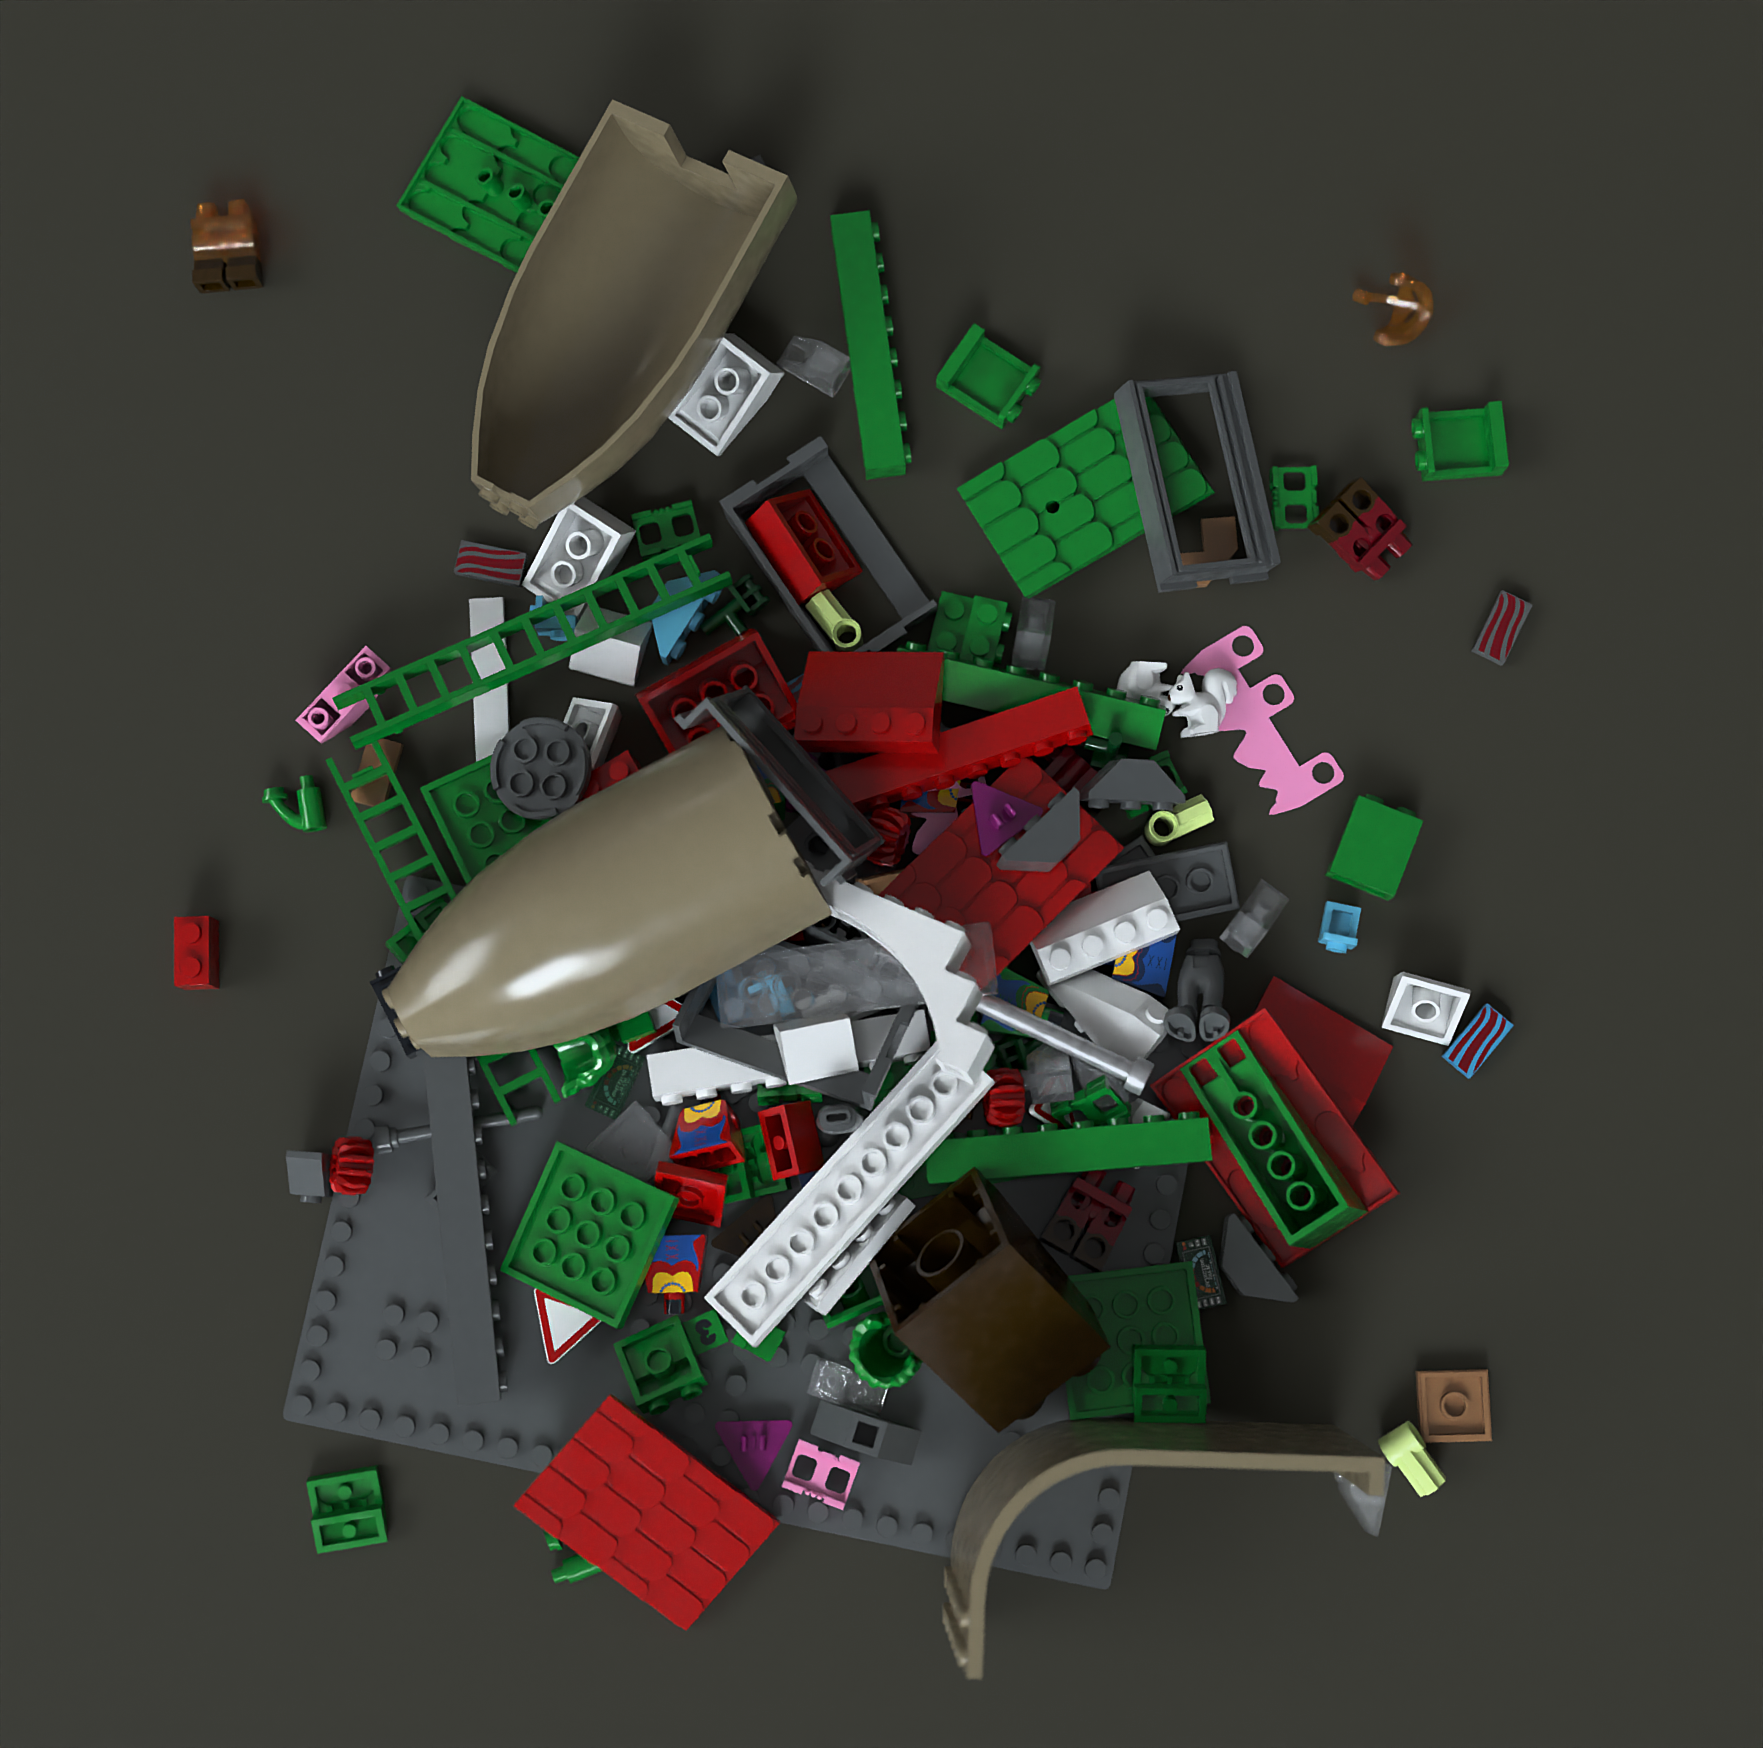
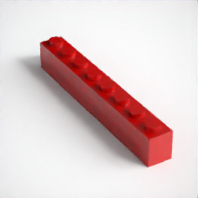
M1076 686L941 732L939 754L879 753L826 771L825 773L860 813L874 812L881 806L888 808L890 803L902 799L904 801L915 800L921 797L923 792L932 789L944 790L950 788L956 781L967 777L969 779L980 778L986 775L988 770L1000 766L1002 768L1013 767L1019 764L1023 758L1033 755L1036 757L1048 755L1054 751V748L1065 744L1069 746L1078 745L1086 741L1087 737L1092 736L1093 732L1078 687Z

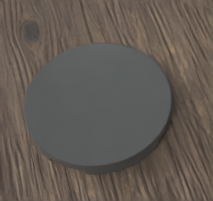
M532 717L520 721V724L512 728L502 740L498 741L490 763L491 783L498 797L510 811L531 820L553 819L568 808L579 803L586 793L592 773L591 755L582 736L570 725L551 717Z

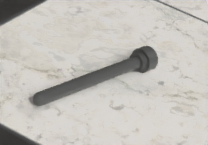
M540 1106L511 1110L517 1123L536 1120L543 1115V1109ZM504 1111L474 1116V1124L481 1123L482 1129L510 1124ZM389 1124L374 1127L378 1154L393 1152V1148L400 1147L401 1143L431 1138L430 1124L397 1130V1127L390 1128Z

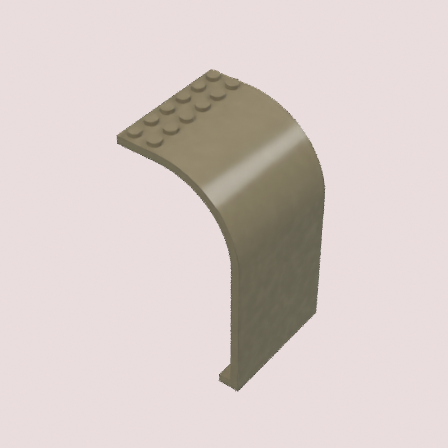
M1093 1417L1061 1420L1042 1426L1023 1435L998 1453L982 1470L971 1486L956 1521L952 1540L951 1566H944V1588L947 1590L949 1602H943L942 1623L945 1624V1632H948V1640H951V1648L954 1649V1656L957 1657L958 1666H963L967 1678L982 1679L986 1587L997 1547L1016 1516L1030 1501L1045 1489L1073 1474L1109 1465L1335 1471L1367 1495L1384 1496L1385 1457L1337 1426L1327 1424L1235 1421L1134 1423V1418Z

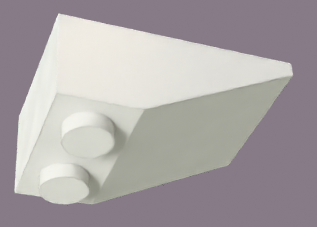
M725 333L717 350L691 390L668 418L716 456H720L768 400L785 372L734 333Z
M582 497L558 513L522 586L536 595L543 596L546 602L550 603L603 580L611 575L621 561L636 530L587 498ZM585 602L564 613L566 615H576L579 620L588 604Z

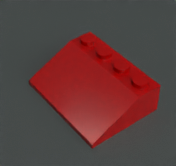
M753 628L635 694L669 754L722 726L717 719L683 729L675 720L679 714L695 709L707 697L715 698L740 690L745 685L754 692L787 731L795 727L797 702L761 636Z
M809 651L796 708L794 739L806 752L939 754L944 652Z
M1273 976L1250 1017L1263 1008H1267L1353 1126L1365 1106L1393 1046Z

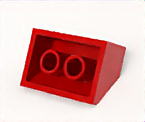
M810 489L768 499L744 522L798 605L808 603L820 591L829 589L831 592L863 571Z

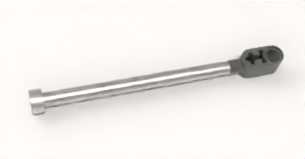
M829 915L816 922L825 924V927H817L813 924L803 929L805 940L810 945L837 958L852 962L864 957L914 981L905 967L885 947L863 931L841 919ZM985 991L981 992L983 997L976 1011L1126 1081L1124 1089L1140 1096L1154 1067V1063L1139 1056L1136 1062H1133Z

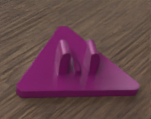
M974 781L971 785L981 854L984 856H988L1023 830V827L1036 814L1041 816L1043 813L1041 807L978 781Z
M790 1420L719 1421L715 1424L717 1433L752 1491L759 1489L793 1424Z

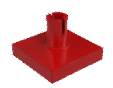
M659 1161L655 1176V1186L680 1198L672 1218L721 1227L728 1175Z

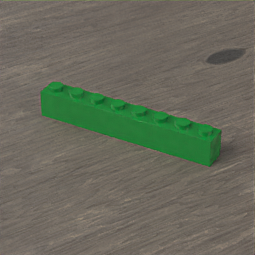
M870 210L830 215L866 480L906 475V464L912 463L910 445L909 443H903L901 434L902 431H907L905 411L898 412L897 400L902 399L900 379L894 380L892 368L898 367L896 348H889L888 336H893L891 315L885 316L883 305L889 304L887 285H880L879 273H884L882 253H876L874 242L880 241L878 222H871Z
M907 641L906 645L900 644L897 652L932 651L926 650V644L915 641ZM944 648L940 649V652L945 654L942 700L999 713L1077 686L1093 736L1109 739L1111 733L1118 732L1123 737V743L1153 750L1157 749L1166 713V707L1160 705L1161 700L1158 698L1141 695L1140 700L1126 697L1127 692L1111 687H1107L1106 692L1094 690V684L1074 679L1073 684L1059 681L1060 676L1056 674L1040 672V676L1026 674L1027 668L1007 664L1006 669L993 666L994 661L988 658L974 656L973 661L959 658L960 652Z
M1199 1112L1178 1113L1179 1120L1165 1121L1164 1115L1143 1116V1123L1129 1124V1118L1107 1119L1108 1126L1094 1127L1093 1121L1072 1122L1073 1129L1059 1130L1058 1123L1037 1125L1038 1132L1023 1133V1126L1002 1128V1135L988 1136V1129L967 1131V1138L953 1139V1132H951L926 1159L928 1184L954 1183L974 1166L986 1179L991 1180L1212 1161L1208 1117L1200 1118Z

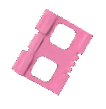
M799 1439L782 1487L802 1494V1491H805L806 1495L811 1493L812 1497L817 1496L819 1500L824 1498L823 1503L843 1510L860 1462L843 1455L836 1457L835 1454L820 1451L818 1450L819 1446ZM801 1454L814 1458L817 1461L815 1472L809 1481L795 1477L792 1473L796 1459ZM833 1467L850 1473L849 1482L843 1493L829 1490L825 1486L829 1472Z

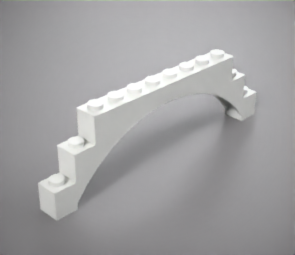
M806 861L833 913L831 916L841 919L863 931L885 947L905 967L916 982L934 1023L940 1050L935 1060L941 1069L948 1074L975 1085L995 1047L987 1035L988 1031L970 1022L983 995L974 977L965 972L958 971L972 946L965 934V929L949 920L945 924L934 920V916L924 909L918 907L914 911L904 907L900 900L893 896L885 895L882 898L875 895L872 889L859 882H855L854 885L847 882L840 885L835 880L823 887L819 881L831 870L826 869L823 873L813 869L814 866Z

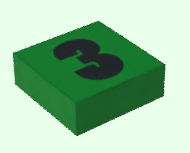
M716 1309L683 1323L696 1356L729 1341Z

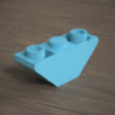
M715 570L701 573L699 579L702 583L720 575V573ZM688 576L667 581L665 584L670 596L693 587ZM722 589L652 619L660 657L664 664L669 666L673 658L678 660L687 646L685 642L686 637L691 630L693 632L698 630L705 618V614L702 612L709 602L712 604L716 602ZM659 595L655 599L654 603L661 601Z

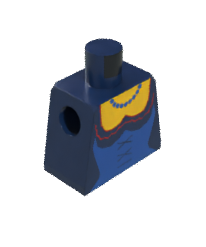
M1177 934L1105 963L1104 965L1112 966L1110 978L1142 991L1156 1000L1162 1001L1166 995Z

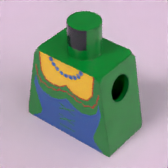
M1007 968L995 978L990 992L991 995L1060 1027L1064 1012L1045 1006L1049 995L1047 989ZM983 1014L980 1026L986 1029L988 1034L1007 1035L1028 1040L1034 1039Z

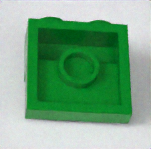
M942 591L927 651L940 652V649L944 648L960 652L959 658L973 661L974 656L993 660V665L994 663L1000 665L1005 645L999 644L1001 632L1008 633L1013 614L1007 612L1008 603L977 595L971 598Z
M678 1315L672 1316L613 1344L636 1405L643 1414L649 1412L650 1415H659L670 1408L669 1402L680 1397L683 1400L694 1399L702 1393L701 1388L708 1385L699 1360L692 1349Z

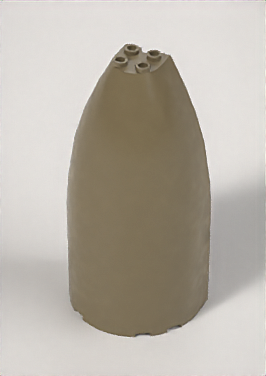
M612 99L529 246L510 286L487 347L477 390L472 434L471 481L480 489L478 495L491 502L489 506L505 516L512 512L519 516L518 521L522 524L536 529L538 524L575 503L615 474L653 438L691 390L714 355L795 209L797 195L788 175L728 150L722 161L728 173L687 156L670 124Z
M720 726L568 808L528 834L480 871L441 911L414 946L388 988L382 990V994L391 1009L394 1008L398 1015V1018L394 1019V1023L403 1038L409 1036L411 1043L417 1050L421 1048L431 1057L484 1056L527 1051L567 1042L629 1020L656 1008L833 913L804 856L786 830L773 804L775 800L756 763L725 728Z

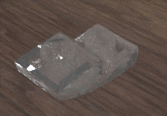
M822 1358L816 1361L807 1393L855 1411L879 1416L888 1388H872L869 1386L868 1381L861 1380L855 1371Z

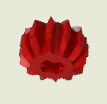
M881 806L873 812L868 822L885 839V842L867 859L880 866L892 867L900 861L901 855L905 853V847L909 842L908 837L911 833V820L906 813L900 812L899 809Z
M1009 1067L987 1071L986 1074L996 1083L983 1096L982 1105L984 1106L986 1121L990 1126L998 1127L1021 1124L1026 1102L1021 1073L1018 1069H1009Z
M347 1136L339 1137L332 1148L329 1167V1182L333 1192H338L342 1195L366 1193L368 1186L371 1184V1176L374 1173L373 1164L375 1162L373 1160L374 1149L369 1139Z

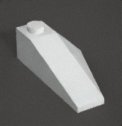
M1041 969L1036 974L1038 980L1049 991V994L1060 1007L1067 1008L1076 1020L1074 1025L1080 1033L1085 1032L1093 1043L1133 1062H1136L1138 1056L1146 1060L1168 1033L1164 1027V1017L1169 1009L1152 996L1090 969L1048 987Z

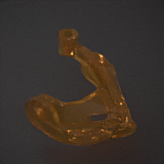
M1406 273L1390 274L1389 283L1400 286L1397 297L1369 293L1359 288L1356 289L1352 297L1355 302L1363 305H1368L1369 302L1394 305L1391 321L1385 328L1376 329L1373 337L1374 341L1385 346L1404 345L1417 338L1428 325L1434 312L1433 296L1429 287ZM1412 291L1416 293L1419 303L1415 301ZM1413 309L1417 310L1408 323L1403 322Z

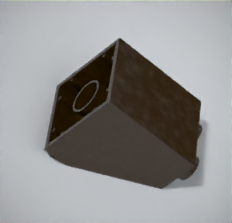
M975 1166L903 1222L869 1262L894 1334L998 1434L1017 1419H1028L1036 1414L1049 1394L1071 1377H1080L1093 1370L1098 1364L1102 1353L1111 1347L1089 1302L1000 1191Z

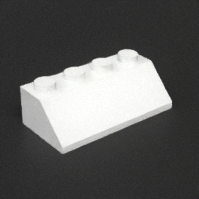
M1146 871L1071 902L1030 945L1049 987L1174 936L1180 928L1165 894L1151 872Z

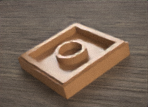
M1488 1369L1415 1371L1418 1428L1424 1443L1492 1441Z

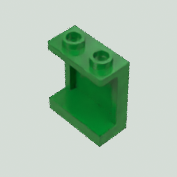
M973 323L937 375L936 387L1003 430L1008 421L1013 424L1023 409V406L1020 404L1025 396L1029 395L1032 397L1042 381L1038 378L1041 367L1037 364L1030 367L985 338V330Z
M1502 401L1488 402L1484 408L1429 412L1428 407L1420 408L1416 417L1412 419V437L1418 440L1419 451L1415 452V467L1417 471H1421L1422 481L1501 476L1509 466Z
M1365 794L1362 797L1359 795L1353 801L1351 806L1353 809L1325 876L1389 901L1397 892L1423 820L1416 818V813L1407 808L1397 807L1395 810L1383 805L1384 800L1377 796Z

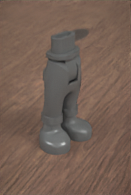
M1194 939L1191 941L1190 948L1186 950L1185 959L1179 973L1177 1007L1170 1009L1164 1017L1166 1031L1174 1038L1185 1042H1193L1196 1038L1197 1001L1200 994H1203L1199 1020V1032L1204 1041H1214L1223 1037L1229 1030L1230 1016L1222 1008L1225 973L1221 962V952L1215 939Z
M850 1103L822 1107L814 1118L820 1145L823 1147L835 1145L840 1138V1134L848 1133L850 1137L871 1113L865 1108Z

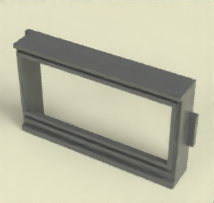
M1229 371L1226 374L1144 381L1128 380L1114 393V398L1158 593L1195 589L1199 581L1229 578L1230 584H1239L1269 579L1267 572L1280 564L1281 560L1237 371ZM1209 392L1247 558L1183 565L1145 398Z
M821 436L788 456L787 460L790 464L759 484L751 480L719 501L724 509L726 519L816 651L834 652L803 605L797 604L777 572L773 569L770 561L759 544L754 540L742 515L802 476L805 477L902 618L901 621L854 652H880L905 636L909 630L937 613V603L934 599L929 602L829 457L828 446Z
M747 685L740 690L715 698L707 697L695 709L681 713L675 718L683 729L717 719L842 861L819 881L823 887L835 880L842 885L857 874L854 869L885 842V839Z
M781 941L749 958V960L898 1010L870 1074L858 1070L797 1083L799 1086L871 1111L874 1100L892 1064V1060L923 996L918 986L786 941ZM720 975L688 991L672 1024L677 1043L788 1081L776 1041L700 1015Z

